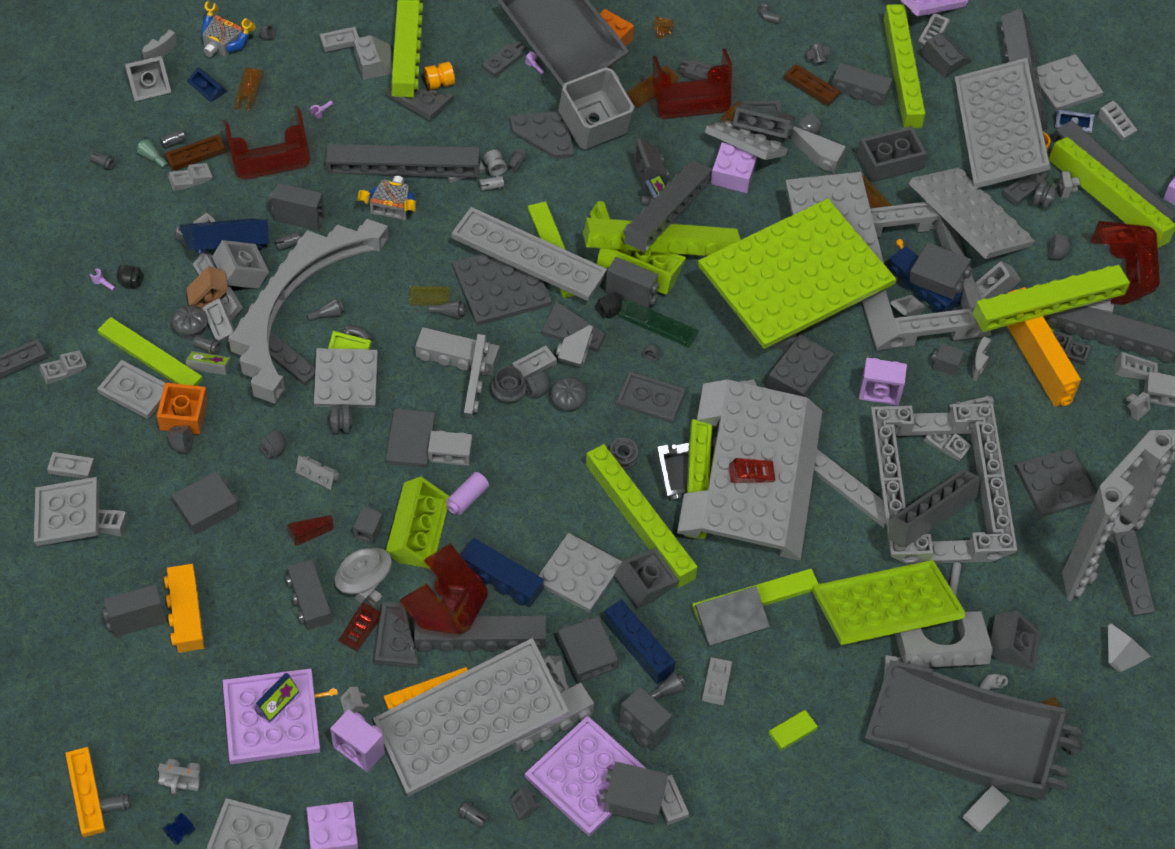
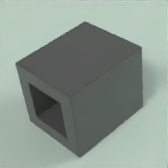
M941 343L939 350L935 349L931 361H934L933 369L956 376L964 351Z
M362 507L353 527L354 538L374 544L383 525L382 513L376 509Z

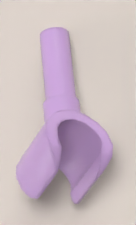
M530 51L526 55L525 63L535 67L541 75L544 74L545 71L535 62L538 59L537 55Z
M329 101L321 107L313 105L310 108L311 115L315 113L316 119L321 118L322 112L333 105V102Z
M95 269L96 276L90 274L93 283H101L112 291L116 288L104 279L100 269Z

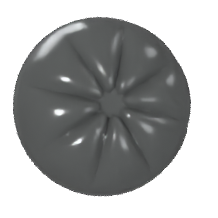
M194 305L180 307L175 311L171 320L175 331H177L181 338L186 340H194L196 335H202L208 322L205 311Z
M506 366L497 372L492 380L491 390L498 400L511 403L523 398L527 391V385L522 372L518 368Z
M564 377L553 385L551 398L560 409L575 411L586 401L587 388L577 378Z

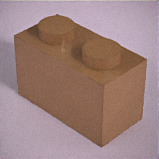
M208 266L187 287L189 305L202 309V307L218 298L220 299L228 291L225 271Z

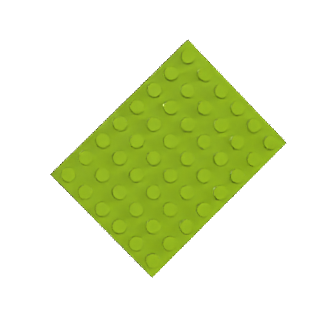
M828 198L698 260L699 268L763 349L896 283V278Z

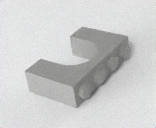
M965 612V618L958 621V631L961 640L952 645H940L930 641L924 636L921 628L895 633L902 663L921 667L990 664L993 649L982 612Z

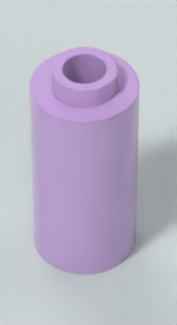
M474 472L446 500L447 509L452 514L457 513L461 515L489 487L487 479L482 474Z

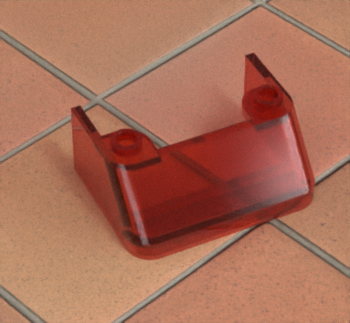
M722 49V65L711 67L707 72L706 80L672 83L670 74L662 71L657 56H653V86L659 116L669 119L724 113L729 110L731 106L732 62L727 50Z
M293 106L297 125L290 126L285 130V143L248 150V145L243 138H232L229 123L227 120H222L234 171L239 178L249 179L303 168L309 164L310 153L301 109L298 106Z
M1098 221L1090 242L1110 245V252L1113 256L1124 258L1126 260V277L1130 282L1125 295L1111 298V303L1128 304L1155 292L1160 284L1157 235L1155 230L1148 226Z
M449 543L424 560L437 576L435 590L443 597L442 601L426 583L400 599L399 602L415 619L420 628L428 631L462 635L470 630L488 596V590L482 580L452 544Z

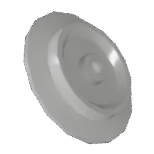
M366 548L353 552L345 558L336 572L334 578L336 587L342 593L347 594L362 593L375 587L390 572L392 565L391 555L386 550L380 548Z

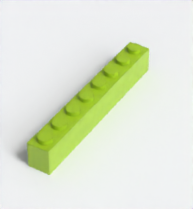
M397 0L392 96L414 97V90H418V79H415V77H419V66H416V64H420V53H417V51H420L421 40L417 39H421L422 28L418 26H422V15L419 14H423V3H420L423 0Z
M904 4L886 5L884 25L903 127L922 128L925 110Z
M1066 137L1054 143L1049 156L1051 163L1062 172H1070L1071 178H1079L1080 186L1155 248L1170 242L1175 231L1174 222L1074 143L1073 140Z
M586 218L583 231L586 247L641 251L624 243V229L628 223L631 224L633 221ZM671 224L646 252L708 256L741 239L738 230L735 228Z
M1120 265L1107 266L1100 270L1088 271L1085 274L1072 275L1066 279L1053 280L1050 283L1037 284L1031 288L1018 289L1012 293L999 294L989 299H981L976 302L972 314L982 332L1125 295L1130 282Z
M603 444L587 452L586 467L649 550L654 548L658 550L678 578L677 588L679 589L695 580L697 565L607 447Z

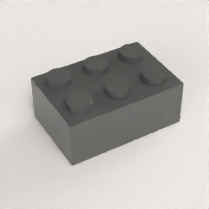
M912 126L860 139L857 153L871 181L923 169L927 157V152Z
M800 334L770 372L766 388L808 398L831 368L834 353Z

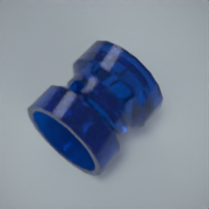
M180 813L175 817V823L166 824L163 827V831L175 845H178L183 841V837L193 833L195 828L190 820L183 813Z

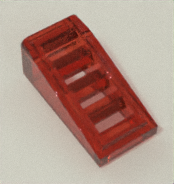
M735 458L729 463L731 483L776 481L773 461ZM762 467H765L766 475H763Z
M331 515L287 524L288 533L295 546H299L334 529Z
M363 602L344 630L339 642L357 652L380 622L381 612ZM359 621L366 623L367 626L362 625ZM356 628L362 631V634L356 632L353 629ZM349 634L357 638L358 641L356 642L348 637Z

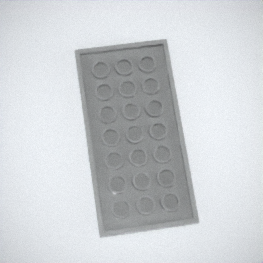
M1027 58L955 77L975 187L980 188L1051 170Z
M533 638L374 717L373 720L383 733L384 744L406 794L411 796L571 714Z

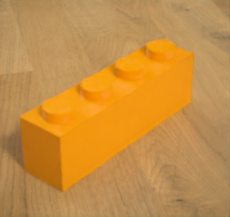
M193 564L168 567V576H164L165 588L170 590V595H166L168 608H172V614H168L170 627L174 626V633H171L172 646H177L178 653L205 649Z

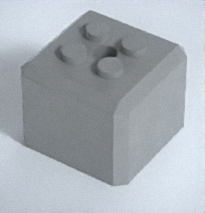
M605 67L564 83L558 111L579 147L588 149L626 134L630 126L634 105L614 71ZM596 117L598 121L591 122L589 118Z

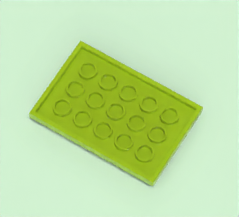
M934 560L812 586V592L840 645L965 618L963 607Z

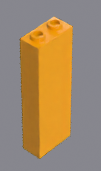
M1044 317L1008 325L1009 331L1054 407L1071 404L1081 378Z

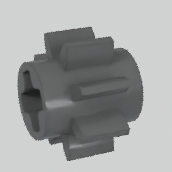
M823 42L810 45L811 50L806 51L808 59H813V63L826 61V55H830L829 46L824 47Z

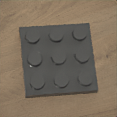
M1072 448L1016 463L1015 468L1040 518L1093 503L1096 493Z

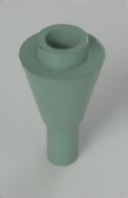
M150 139L142 140L138 144L137 153L156 162L163 169L168 166V162L160 156Z

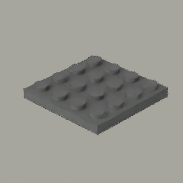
M485 253L452 262V267L477 326L552 306V301L543 280Z

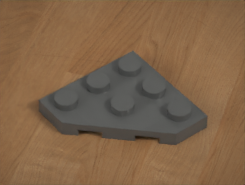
M559 111L510 116L512 134L516 137L523 138L528 141V144L538 150L545 151L554 159L574 157L569 128Z

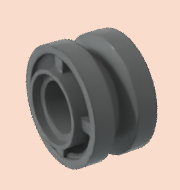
M1042 180L1034 194L1033 205L1038 206L1042 204L1043 209L1048 210L1055 199L1058 185L1052 184L1048 186V181Z
M345 404L342 409L338 405H332L330 422L333 434L339 433L340 429H343L344 433H350V428H352V410H350L349 404Z
M625 437L618 438L611 443L609 451L623 470L632 468L638 456L636 443ZM619 452H625V453H627L628 455H627V456H621V455L619 454Z

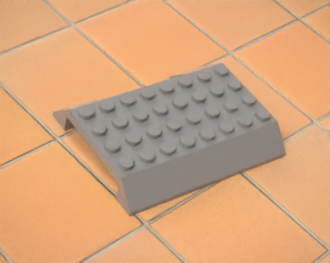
M728 379L703 384L697 421L717 426L719 422L709 485L706 491L683 495L677 533L698 538L700 532H706L780 549L779 556L801 560L822 410L807 397Z

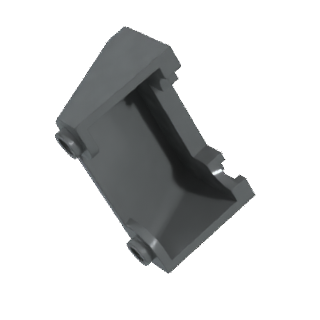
M717 437L711 439L710 473ZM689 443L675 444L669 448L668 445L656 447L653 450V456L665 496L670 497V500L683 498L682 494L687 493Z

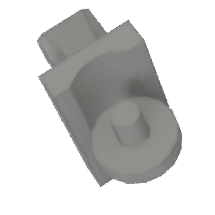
M168 759L165 764L160 763L158 767L159 784L171 787V794L177 795L179 789L199 791V764L190 763L187 768H183L174 759Z

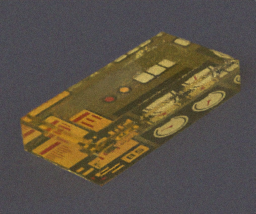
M410 286V305L429 306L449 302L450 287Z

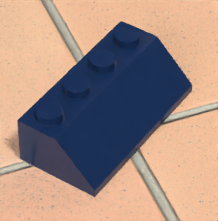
M251 218L180 225L187 248L195 250V253H207V249L213 248L215 252L222 240L256 244L257 248H262V244L269 243L268 220Z

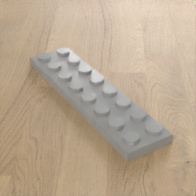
M473 207L468 210L451 233L452 239L586 301L590 300L607 275L606 268Z

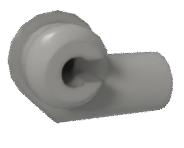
M1000 674L987 675L979 687L986 690L1000 689L1008 684V678Z

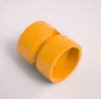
M449 61L438 64V67L431 65L423 68L425 82L429 91L431 89H438L441 84L444 87L455 85V75Z

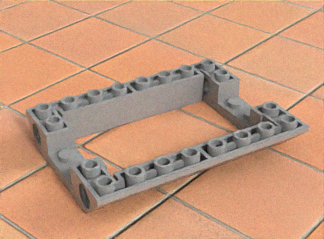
M928 202L870 209L877 237H881L883 227L915 223L918 232L937 228L936 231L942 248L966 257L958 232ZM972 274L969 279H965L961 291L960 303L962 310L894 318L885 289L862 300L876 350L915 346L917 336L947 332L951 333L953 340L991 336V330L982 332L972 314L976 302L980 300Z
M993 403L952 404L950 413L913 414L912 406L871 407L887 533H889L891 517L906 508L896 436L971 434L977 475L981 477L979 487L987 534L985 532L972 533L970 540L932 541L931 534H924L906 548L889 540L891 557L905 564H916L934 560L935 563L993 562L1016 553L1017 545Z
M1150 430L1100 485L1062 572L1067 599L1070 602L1075 596L1079 598L1086 590L1085 586L1087 583L1092 584L1097 578L1098 574L1096 571L1099 567L1097 562L1106 546L1104 545L1106 541L1109 540L1114 544L1112 536L1114 533L1135 529L1139 531L1146 521L1144 519L1150 513V508L1156 501L1155 497L1161 490L1160 486L1167 478L1165 475L1171 469V463L1175 459V430Z

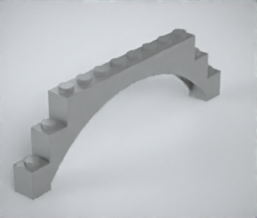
M366 219L357 231L336 225L327 237L307 230L303 237L299 238L297 245L289 252L285 262L280 264L274 277L270 278L268 285L260 292L256 302L251 304L245 317L241 318L238 327L229 335L228 341L231 352L242 355L240 358L242 374L253 377L251 386L255 397L275 404L285 390L284 378L278 375L269 354V339L272 326L285 300L302 282L324 267L360 253L380 252L389 240L387 225Z

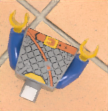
M207 1L205 9L208 13L204 17L201 35L205 46L203 49L204 54L207 57H212L217 52L227 56L230 53L243 49L249 37L248 33L256 28L253 22L250 23V20L246 18L242 21L241 27L218 15L213 17V14L218 11V6L214 3L213 8L210 9L211 2Z
M395 176L393 181L383 180L379 186L370 191L359 190L357 201L363 200L365 204L370 202V213L402 220H406L407 210L416 212L417 207L413 193L409 192V186L404 184L405 180L401 176Z

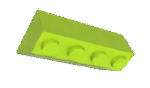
M600 248L597 265L608 270L615 257H618L659 274L658 283H660L658 292L667 295L675 285L686 257L674 253Z
M421 476L403 484L386 551L398 563L432 569L447 513L446 500L450 496Z

